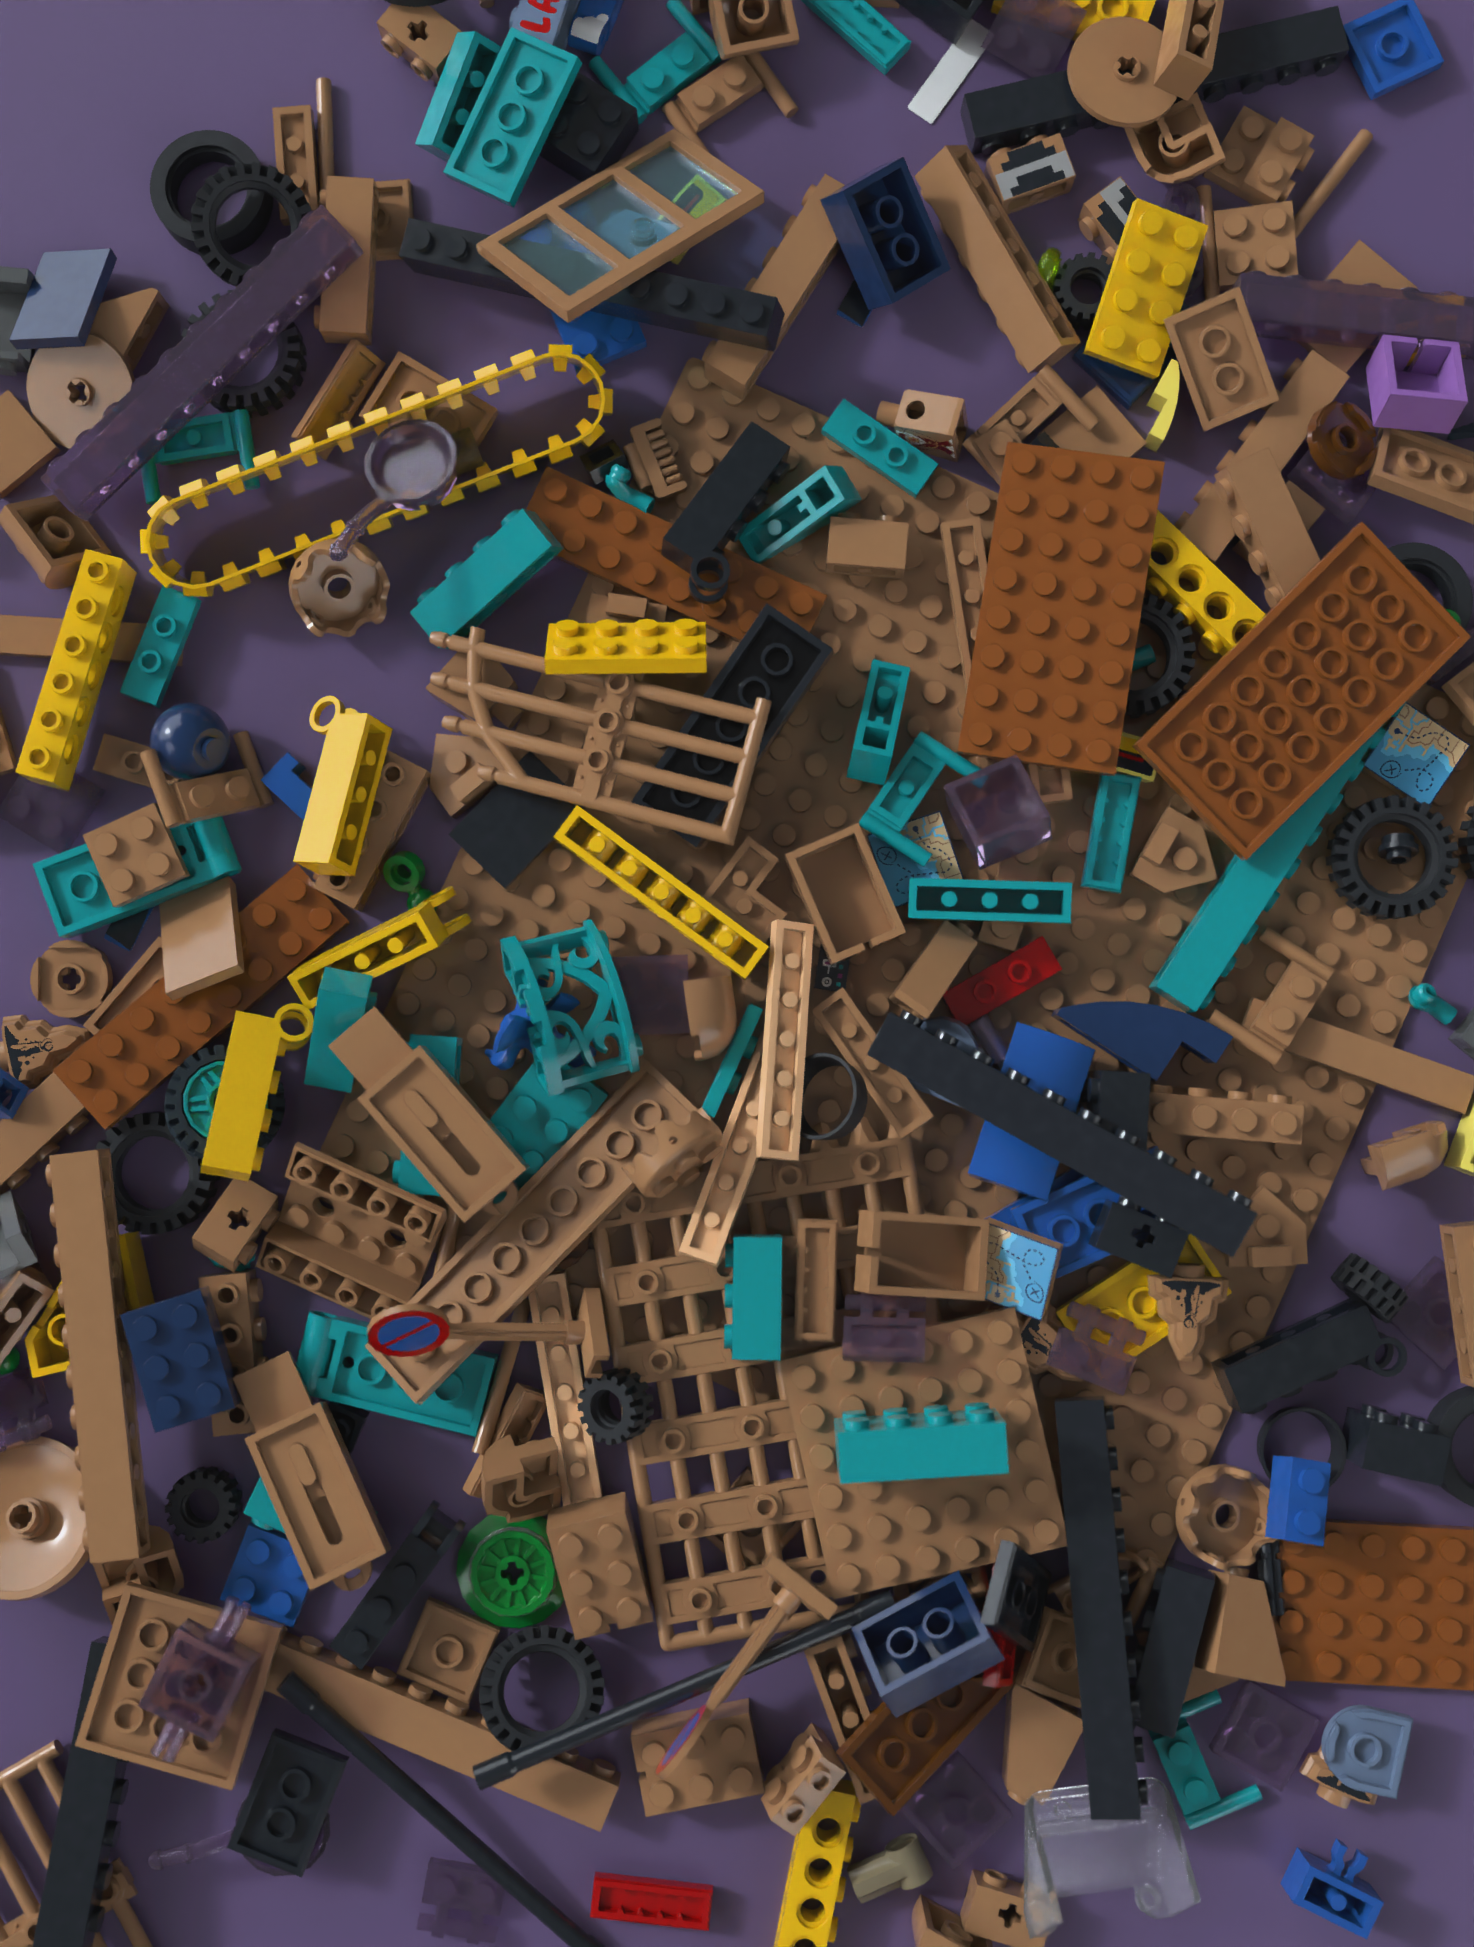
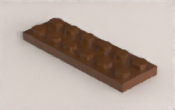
M986 1597L979 1598L977 1601L982 1613ZM1015 1648L1013 1684L1011 1686L998 1688L983 1686V1671L897 1718L883 1701L841 1745L836 1754L882 1807L894 1817L1015 1685L1025 1650Z

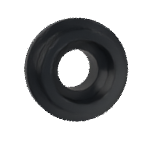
M1409 833L1385 835L1381 838V845L1378 847V856L1386 859L1387 863L1394 865L1408 863L1412 857L1419 853V845L1414 842V836Z

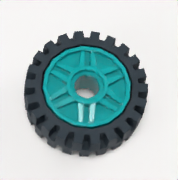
M215 1045L210 1050L204 1048L199 1050L196 1055H190L185 1059L184 1063L175 1070L165 1094V1119L170 1134L174 1136L175 1142L180 1148L183 1147L187 1150V1154L194 1158L195 1156L199 1157L202 1160L215 1107L214 1102L217 1098L228 1049L224 1048V1045ZM280 1081L276 1095L268 1093L265 1108L273 1109L268 1133L260 1132L257 1147L266 1148L274 1139L281 1126L285 1111L284 1087Z

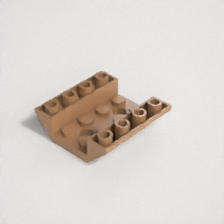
M297 1142L294 1145L284 1176L290 1179L291 1182L281 1214L276 1224L264 1238L255 1267L369 1319H372L385 1309L407 1304L418 1292L426 1276L447 1220L445 1209ZM319 1197L329 1199L334 1209L324 1207L319 1201ZM390 1230L401 1232L406 1241H398L393 1238Z

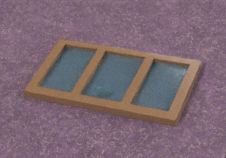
M672 129L476 244V248L483 258L569 323L763 204L764 191L677 130Z

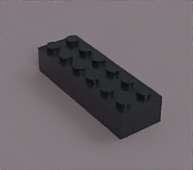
M768 603L764 606L703 696L754 709L757 697L772 701L754 769L834 654L833 648ZM693 711L679 732L743 748L749 725ZM669 746L655 768L733 787L739 764ZM649 782L643 783L631 801L638 805L715 825L728 806L727 802ZM672 830L698 848L706 840L705 838Z

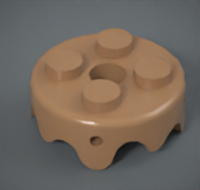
M344 538L327 539L318 542L306 549L297 558L291 569L288 584L292 603L307 628L314 635L323 637L326 633H333L344 637H351L355 635L357 629L364 623L373 622L374 624H380L385 619L390 582L379 558L364 544ZM341 577L348 580L346 587L340 591L328 589L329 583L335 578Z
M702 1107L689 1114L686 1125L681 1126L669 1120H662L656 1124L654 1132L659 1143L657 1153L652 1156L645 1152H640L634 1157L635 1169L628 1163L621 1169L645 1197L661 1198L678 1185L681 1188H686L698 1179L701 1174L698 1169L706 1162L712 1160L721 1151L720 1143L723 1134ZM674 1139L677 1142L675 1144H671L670 1141Z
M1217 1464L1199 1470L1183 1486L1177 1500L1175 1511L1176 1527L1182 1542L1194 1556L1224 1571H1228L1230 1567L1253 1564L1256 1561V1552L1262 1545L1274 1543L1278 1540L1265 1537L1270 1490L1256 1478V1474L1234 1465ZM1227 1504L1229 1508L1228 1519L1223 1524L1218 1525L1215 1519L1216 1511L1220 1506Z

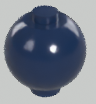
M183 703L172 706L157 718L151 729L150 748L156 750L164 772L176 779L185 781L216 774L228 759L231 739L225 722L216 712L200 704Z

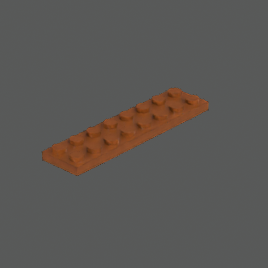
M546 466L526 508L537 513L564 549L554 558L641 598H646L652 603L667 605L669 611L684 618L693 619L697 622H706V628L739 643L767 603L811 633L827 599L826 594L724 548V557L730 565L727 592L723 599L717 603H700L689 592L690 574L661 555L663 537L673 524L648 512L645 513L635 506ZM710 573L699 576L700 579L708 583L719 581L717 576ZM695 585L696 589H697L701 594L707 595V596L714 595V594H716V593H718V592L720 591V590H717V591L708 592V591L701 590L700 588H698V587Z
M298 864L239 912L245 972L173 1001L165 993V980L162 977L52 1070L105 1130L111 1129L174 1074L178 1066L184 1063L185 1059L190 1055H196L199 1050L204 1049L229 1028L234 1022L236 1010L242 1012L250 1010L284 981L297 967L312 957L350 924L347 918L324 893L313 888L315 883Z

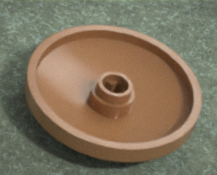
M22 1436L0 1443L1 1600L26 1601L45 1596L71 1580L89 1559V1552L84 1550L82 1541L83 1530L86 1527L85 1511H81L78 1502L79 1489L82 1486L81 1470H77L75 1466V1448L58 1440L42 1436Z

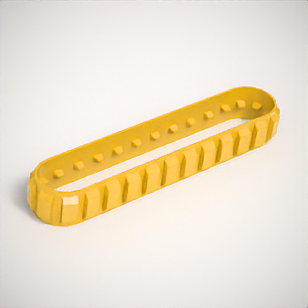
M549 344L548 353L535 357L532 349L510 357L512 366L498 371L495 363L474 371L476 380L468 384L462 385L459 378L453 379L437 386L439 392L437 396L426 400L422 392L400 400L403 409L390 414L384 406L364 414L365 424L354 428L351 422H343L326 429L329 438L317 442L316 438L310 435L290 443L292 452L281 456L280 452L274 449L252 458L255 467L245 470L243 465L236 464L216 472L218 481L209 485L206 479L200 478L180 486L181 496L173 499L170 496L163 495L147 511L151 517L147 529H140L141 553L148 554L149 560L153 564L149 572L165 588H173L175 585L181 586L184 596H213L214 587L220 585L224 592L235 590L251 583L249 574L257 571L260 577L264 578L287 569L285 559L294 557L297 560L306 549L318 542L335 538L358 541L356 532L367 528L370 535H375L394 527L392 517L403 514L406 521L413 520L430 513L427 506L428 503L440 499L443 507L466 499L463 490L476 485L479 493L501 485L499 475L513 471L515 479L537 471L535 461L548 457L551 465L573 457L571 447L582 443L588 449L605 432L599 424L602 416H611L613 412V389L603 388L601 380L606 371L590 353L585 358H581L578 355L572 354V345ZM553 362L554 372H566L567 363L574 364L581 369L576 375L579 381L585 385L592 380L597 388L598 394L588 395V408L598 410L597 419L591 424L583 418L576 425L581 434L576 439L563 443L559 434L547 438L550 449L527 457L522 448L511 452L514 462L512 464L491 471L486 462L475 466L476 478L455 485L449 476L439 480L440 492L423 499H419L413 490L403 494L405 506L383 514L380 507L375 505L367 509L369 520L347 528L342 519L331 523L333 533L331 535L311 542L306 533L294 537L295 549L275 556L270 547L258 551L259 563L239 570L232 561L222 565L224 577L208 583L205 572L192 571L190 581L178 574L182 566L174 558L170 561H167L163 549L169 548V536L163 535L164 525L167 522L173 526L181 518L176 510L190 502L194 504L197 510L209 506L208 495L228 487L235 496L245 492L244 481L264 473L270 481L282 477L280 470L282 466L302 459L305 465L309 467L318 463L316 453L339 445L343 453L355 449L354 438L374 430L379 438H383L391 434L389 424L412 416L416 424L427 420L425 410L448 402L452 410L464 406L462 396L485 388L489 396L500 392L499 381L521 374L526 382L536 378L534 368L542 364Z

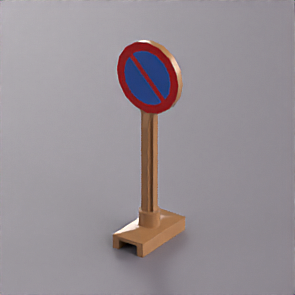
M584 1288L576 1308L577 1320H565L564 1323H450L449 1318L442 1310L431 1305L413 1303L385 1309L375 1315L367 1326L368 1343L374 1350L388 1356H419L435 1350L448 1339L469 1341H563L564 1344L581 1345L585 1378H601L603 1374L601 1360H608L610 1357L600 1288Z
M773 1552L768 1554L761 1565L773 1580L782 1587L773 1600L775 1604L717 1681L706 1704L699 1708L689 1719L666 1751L655 1773L663 1780L684 1759L701 1735L714 1709L728 1698L788 1615L792 1616L802 1603L810 1610L829 1620L838 1608L834 1601Z

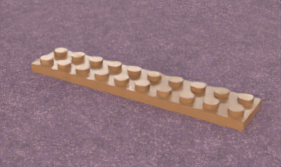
M647 1060L640 1067V1071L635 1072L518 1190V1198L512 1209L504 1214L494 1215L407 1304L431 1305L442 1310L449 1318L450 1323H502L636 1187L621 1168L628 1163L635 1169L634 1157L640 1152H645L652 1156L657 1153L659 1143L654 1133L656 1124L662 1120H669L677 1125H686L689 1114L698 1109ZM674 1139L670 1141L671 1144H675L677 1142ZM448 1339L444 1344L431 1352L409 1357L385 1355L374 1350L369 1343L365 1347L416 1404L421 1405L483 1341Z

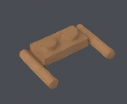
M760 52L729 59L678 93V99L666 103L662 111L675 130L710 153L697 135V132H700L760 92L763 88H766L786 118L795 115L799 108Z
M1047 364L974 434L968 437L962 445L999 485L972 443L976 438L1004 419H1007L1022 442L1059 409L1062 404L1066 406L1088 432L1100 420L1058 373Z
M248 731L238 732L233 735L244 769L176 782L173 786H168L156 750L148 749L140 753L167 829L181 824L193 823L255 808H265L274 804L269 788L261 781L264 774Z
M1267 926L1258 939L1290 959L1291 963L1260 1010L1250 1029H1246L1217 1009L1213 1010L1206 1022L1233 1036L1232 1039L1275 1065L1281 1058L1283 1051L1290 1045L1327 985V980L1333 974L1334 969Z

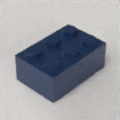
M904 157L881 165L820 199L868 310L893 304L951 269Z
M209 1286L132 1309L120 1315L155 1433L235 1408L242 1402L233 1381L235 1373Z
M959 1570L851 1627L878 1693L896 1718L1005 1660L990 1628L980 1622L982 1611Z

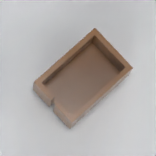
M859 823L785 854V862L831 966L863 953L866 950L864 943H868L870 949H873L906 933Z
M859 1210L857 1246L864 1247V1255L856 1254L854 1291L869 1294L985 1301L990 1219Z
M626 1491L549 1509L546 1532L575 1640L608 1633L611 1631V1624L617 1623L618 1630L653 1622L651 1588Z
M749 1698L721 1703L715 1708L695 1744L675 1770L664 1780L655 1774L656 1769L676 1736L699 1708L646 1718L633 1723L630 1737L637 1773L640 1772L639 1784L646 1817L765 1793L764 1773Z

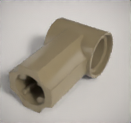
M912 1832L892 1839L883 1851L847 1867L852 1887L861 1904L898 1887L904 1890L917 1888L925 1884L933 1876L932 1868L918 1836Z

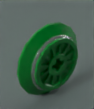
M491 1514L469 1531L458 1552L456 1576L462 1597L478 1616L496 1626L523 1628L544 1621L561 1606L564 1596L546 1532V1518L539 1516L524 1521L507 1523L505 1517ZM510 1562H516L517 1568L524 1569V1571L520 1572L518 1579H512V1574L504 1571L508 1568Z

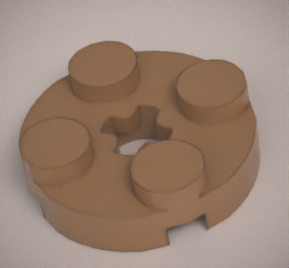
M76 940L56 942L48 948L50 949L45 951L42 957H38L33 964L30 976L33 995L53 1015L65 1018L88 1016L101 1005L112 990L113 973L108 958L103 951L86 942ZM75 968L76 974L81 976V981L76 984L75 989L70 990V984L63 983V976L70 975L71 969Z

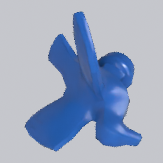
M537 979V983L541 987H548L547 981ZM559 993L545 1007L547 1011L554 1010L567 1014L580 1005V1001L570 994ZM517 999L515 1009L504 1016L500 1024L493 1049L485 1050V1055L489 1057L491 1064L500 1070L512 1068L520 1050L523 1048H527L532 1053L527 1028L534 1027L531 1022L530 1016H527V1007L520 1009ZM556 1026L553 1027L554 1036L560 1039L563 1038L565 1034L559 1033ZM588 1045L592 1057L596 1056V1049ZM578 1055L569 1064L576 1068L583 1065L584 1062L581 1055Z

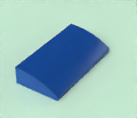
M1017 1022L1001 1072L1006 1074L1009 1067L1031 1079L1028 1084L1030 1088L1042 1094L1046 1087L1067 1098L1064 1106L1076 1112L1095 1049L1048 1031ZM985 1120L968 1174L972 1178L1048 1201L1060 1161Z

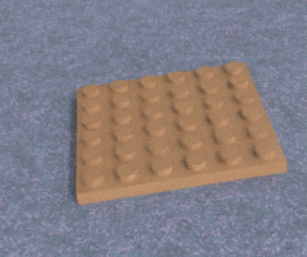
M1015 1307L994 1309L788 1356L779 1360L833 1600L995 1563L1001 1540L1016 1543L1029 1555L1067 1546L1064 1518ZM983 1402L989 1403V1408H995L1006 1422L1009 1473L840 1484L836 1462L834 1418H842V1412L864 1410L867 1411V1416L883 1415V1410L887 1408H907L908 1414L924 1413V1407L931 1405H946L949 1411L965 1410V1404Z

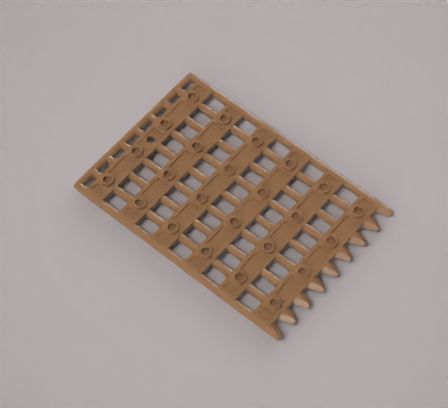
M863 1117L858 1126L851 1132L849 1146L840 1147L837 1140L812 1139L810 1152L801 1153L799 1150V1161L763 1160L762 1158L757 1160L741 1205L747 1204L751 1233L768 1234L762 1201L786 1198L792 1235L782 1237V1279L796 1276L798 1218H805L801 1195L824 1191L829 1219H838L837 1269L844 1307L835 1308V1341L794 1340L795 1315L782 1317L781 1315V1358L943 1321L939 1298L899 1297V1295L882 1294L883 1300L860 1304L858 1291H854L855 1273L853 1266H856V1254L864 1255V1247L857 1246L858 1224L846 1226L840 1188L863 1184L867 1209L871 1211H884L879 1181L902 1177L908 1213L924 1214L911 1135L901 1140L891 1124L888 1138L879 1140L867 1118ZM818 1123L814 1127V1131L821 1135L831 1132L829 1126L825 1123ZM713 1159L698 1169L701 1174L695 1182L686 1188H681L678 1185L661 1198H647L635 1187L591 1231L614 1368H618V1370L622 1368L631 1369L630 1374L637 1372L641 1376L640 1383L645 1381L646 1383L657 1382L663 1419L651 1420L649 1427L644 1428L645 1432L626 1441L659 1641L661 1648L667 1652L750 1638L763 1620H753L751 1611L774 1606L773 1600L782 1587L773 1580L761 1564L744 1567L738 1535L740 1530L761 1527L766 1557L770 1552H773L783 1560L777 1524L801 1520L807 1556L783 1561L829 1598L833 1597L780 1361L732 1360V1349H724V1327L704 1331L698 1293L721 1289L727 1324H732L733 1308H725V1284H733V1268H725V1249L718 1267L682 1255L679 1252L687 1230L684 1215L694 1212ZM669 1217L675 1255L652 1259L646 1221ZM630 1224L636 1262L613 1266L607 1228ZM682 1296L688 1334L665 1337L659 1300ZM643 1303L649 1340L626 1344L620 1307ZM774 1362L780 1398L756 1402L750 1365ZM734 1368L741 1405L717 1409L711 1372ZM695 1375L702 1412L678 1416L672 1379ZM787 1441L793 1477L770 1481L764 1444ZM748 1447L754 1484L730 1488L724 1451ZM709 1454L715 1491L691 1495L685 1458ZM670 1461L676 1497L652 1501L646 1465ZM722 1534L728 1570L705 1574L699 1537ZM683 1540L689 1576L665 1580L659 1544ZM986 1565L959 1571L961 1574L971 1573L973 1583L967 1584L973 1592L975 1599L986 1597L989 1589ZM816 1570H821L826 1575L825 1580L821 1583H815L811 1580V1574ZM952 1573L893 1586L894 1596L892 1598L896 1604L915 1594L910 1593L909 1583L932 1580V1583H935ZM865 1592L854 1595L855 1603L839 1605L833 1615L853 1607L857 1602L869 1598L870 1593ZM812 1610L794 1613L792 1616H787L775 1633L802 1629L825 1618ZM736 1613L737 1623L713 1626L712 1617ZM697 1621L698 1630L674 1634L673 1624Z

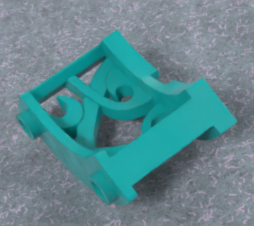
M588 919L583 921V927L519 942L516 936L500 939L504 974L514 991L520 1009L527 1007V1016H530L531 1022L534 1027L527 1028V1033L534 1058L536 1076L548 1096L564 1093V1088L626 1071H631V1073L640 1071L638 1057L643 1055L642 1041L639 1034L633 1031L624 992L609 953V941L604 930L598 931L593 921ZM586 948L587 958H580L576 955V950ZM570 952L567 961L561 960L560 954ZM594 967L598 975L590 970ZM549 972H553L554 981L551 987L544 988L537 983L539 978H545L548 981L550 977ZM563 975L585 984L598 995L593 1014L583 1030L568 1014L560 1011L546 1010L545 1004L551 1001L559 992L563 982ZM610 1008L613 1021H604ZM559 1024L565 1026L574 1039L570 1042V1036L567 1031L563 1038L555 1037L553 1027ZM608 1036L613 1037L618 1044L619 1056L595 1062L588 1045L592 1041L597 1051L606 1054L608 1048L605 1046L604 1038ZM578 1055H581L584 1066L561 1071V1068L573 1061Z

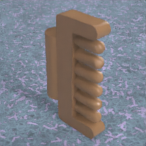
M659 418L632 427L630 429V436L633 443L627 444L622 449L639 491L645 492L652 488L656 500L662 501L687 490V483L681 481L683 479L681 473L664 479L665 476L679 471L680 468L676 464L660 470L662 467L675 463L676 458L675 456H669L657 461L659 458L670 455L672 453L671 447L653 452L669 444L667 438L650 443L665 436V431L661 429L662 421Z

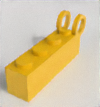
M325 696L313 706L309 718L312 729L322 735H326L293 862L319 875L355 876L392 728L368 713H360L352 708L345 709L343 702L334 696ZM334 704L335 715L329 724L320 726L319 718L321 712L328 705Z
M453 886L431 895L419 903L418 906L302 963L287 976L302 1004L308 1009L316 1007L318 989L325 966L372 975L375 978L439 947L449 935L468 925L472 921L468 913L458 916L443 925L434 910L435 907L456 895Z
M298 1003L286 1004L277 1011L274 1018L236 1010L200 1173L249 1181L251 1171H260L265 1148L257 1147L260 1132L268 1133L273 1109L265 1108L268 1093L276 1095L281 1071L274 1070L276 1056L284 1057L285 1051H296L303 1048L308 1043L312 1033L314 1017L311 1011L304 1005ZM287 1019H295L303 1025L305 1032L297 1036L289 1035L282 1030L280 1023Z

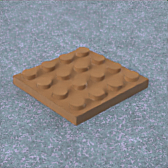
M129 1581L124 1587L75 1746L232 1791L239 1776L284 1625Z

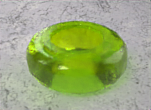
M1056 247L1048 248L1043 253L1037 266L1041 277L1047 282L1050 289H1052L1054 279L1062 262V253Z

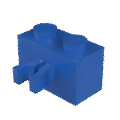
M1337 1838L1331 1849L1332 1859L1330 1863L1297 1847L1280 1883L1292 1902L1367 1940L1384 1904L1369 1882L1355 1876L1364 1869L1369 1859L1363 1851L1356 1849L1353 1858L1344 1864L1343 1856L1348 1847Z

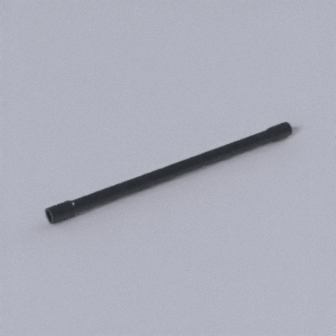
M889 1589L857 1602L853 1607L832 1615L829 1620L825 1618L767 1643L744 1676L851 1631V1627L895 1604ZM735 1657L515 1751L504 1752L472 1766L479 1789L484 1790L514 1777L520 1771L712 1690Z
M292 1670L282 1680L276 1691L301 1713L313 1719L569 1947H605L594 1936L582 1930L320 1697V1694L296 1672Z

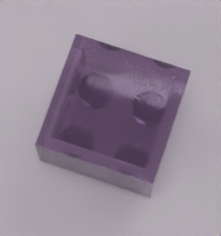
M1017 754L944 785L948 810L979 870L1052 840L1050 814Z

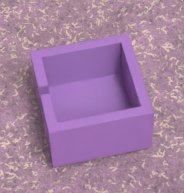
M1383 334L1366 366L1373 427L1449 434L1468 403L1459 342L1424 339L1408 371L1404 372L1409 359L1418 345L1417 338Z

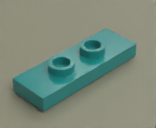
M801 0L883 75H886L911 47V41L865 0Z
M844 398L821 429L822 435L915 499L938 468V463Z
M162 585L120 689L121 694L160 708L202 604L199 598L184 596L183 592L172 588H165Z
M1116 773L1115 776L1100 774L1080 887L1116 894L1121 893L1141 777Z
M753 1004L747 1006L702 1105L704 1111L713 1118L719 1109L725 1093L733 1095L743 1075L736 1071L741 1058L750 1059L759 1038L752 1034L763 1009Z

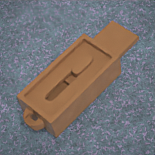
M376 1006L328 1045L365 1088L366 1092L358 1098L359 1102L464 1223L480 1209L492 1215H501L512 1209L518 1198V1189L514 1180L530 1166L426 1046L419 1045L413 1050ZM507 1192L506 1197L501 1202L496 1204L493 1202L499 1193Z
M287 1351L233 1377V1381L256 1431L255 1434L244 1439L310 1591L331 1580L338 1588L344 1591L357 1590L364 1586L372 1575L373 1565L371 1560L387 1553L391 1546L327 1402H319L313 1405L291 1352ZM356 1568L361 1570L358 1575L346 1578V1574Z

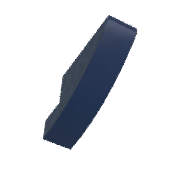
M1101 1001L1055 1009L1051 1015L1136 1073H1151L1150 1081L1158 1080L1179 1046L1206 1063H1217L1233 1036L1216 1026L1184 1012L1137 1002Z

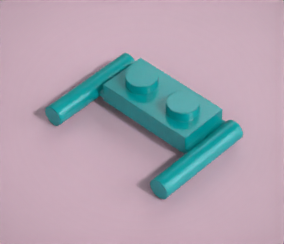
M668 0L666 8L686 32L626 78L627 83L623 85L600 56L594 57L589 63V68L608 91L637 108L638 125L649 114L657 110L712 65H717L722 60L716 43L681 0Z
M246 409L151 425L140 424L134 426L145 500L148 505H154L161 498L156 464L160 463L163 466L238 454L239 451L241 465H243L244 469L248 470L255 467L252 458L256 457L249 411ZM259 476L244 481L245 489L254 490L260 488Z
M920 731L913 744L860 819L859 825L925 867L932 853L902 835L901 831L945 765L978 786L987 772L928 734Z
M1217 1689L1183 1703L1174 1739L1148 1730L1190 1830L1263 1800L1257 1784L1220 1799L1190 1725L1186 1720L1187 1717L1222 1703Z

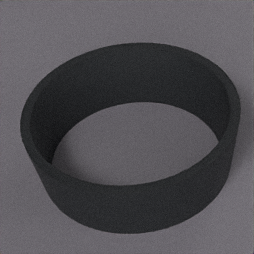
M816 1053L805 1058L803 1099L809 1082L818 1072L831 1066H842L847 1069L853 1084V1100L850 1110L837 1128L821 1135L808 1124L804 1115L802 1101L800 1136L813 1140L840 1139L851 1133L864 1116L868 1098L865 1081L853 1066L834 1054Z
M1288 1407L1278 1410L1269 1416L1259 1430L1256 1445L1259 1461L1268 1478L1271 1480V1471L1266 1466L1264 1459V1442L1268 1431L1283 1416L1303 1411L1320 1420L1329 1434L1331 1441V1452L1327 1462L1331 1463L1329 1487L1334 1484L1341 1475L1347 1458L1346 1441L1337 1423L1327 1414L1306 1407Z

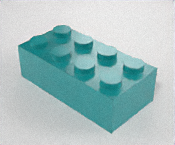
M983 1402L965 1404V1410L949 1411L946 1405H931L924 1407V1413L908 1414L907 1408H887L883 1410V1415L867 1416V1411L864 1410L842 1412V1418H834L836 1462L840 1484L1009 1473L1006 1422L995 1408H989V1403Z

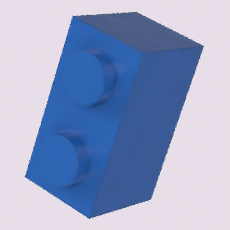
M1273 1455L1265 1537L1324 1546L1331 1463Z

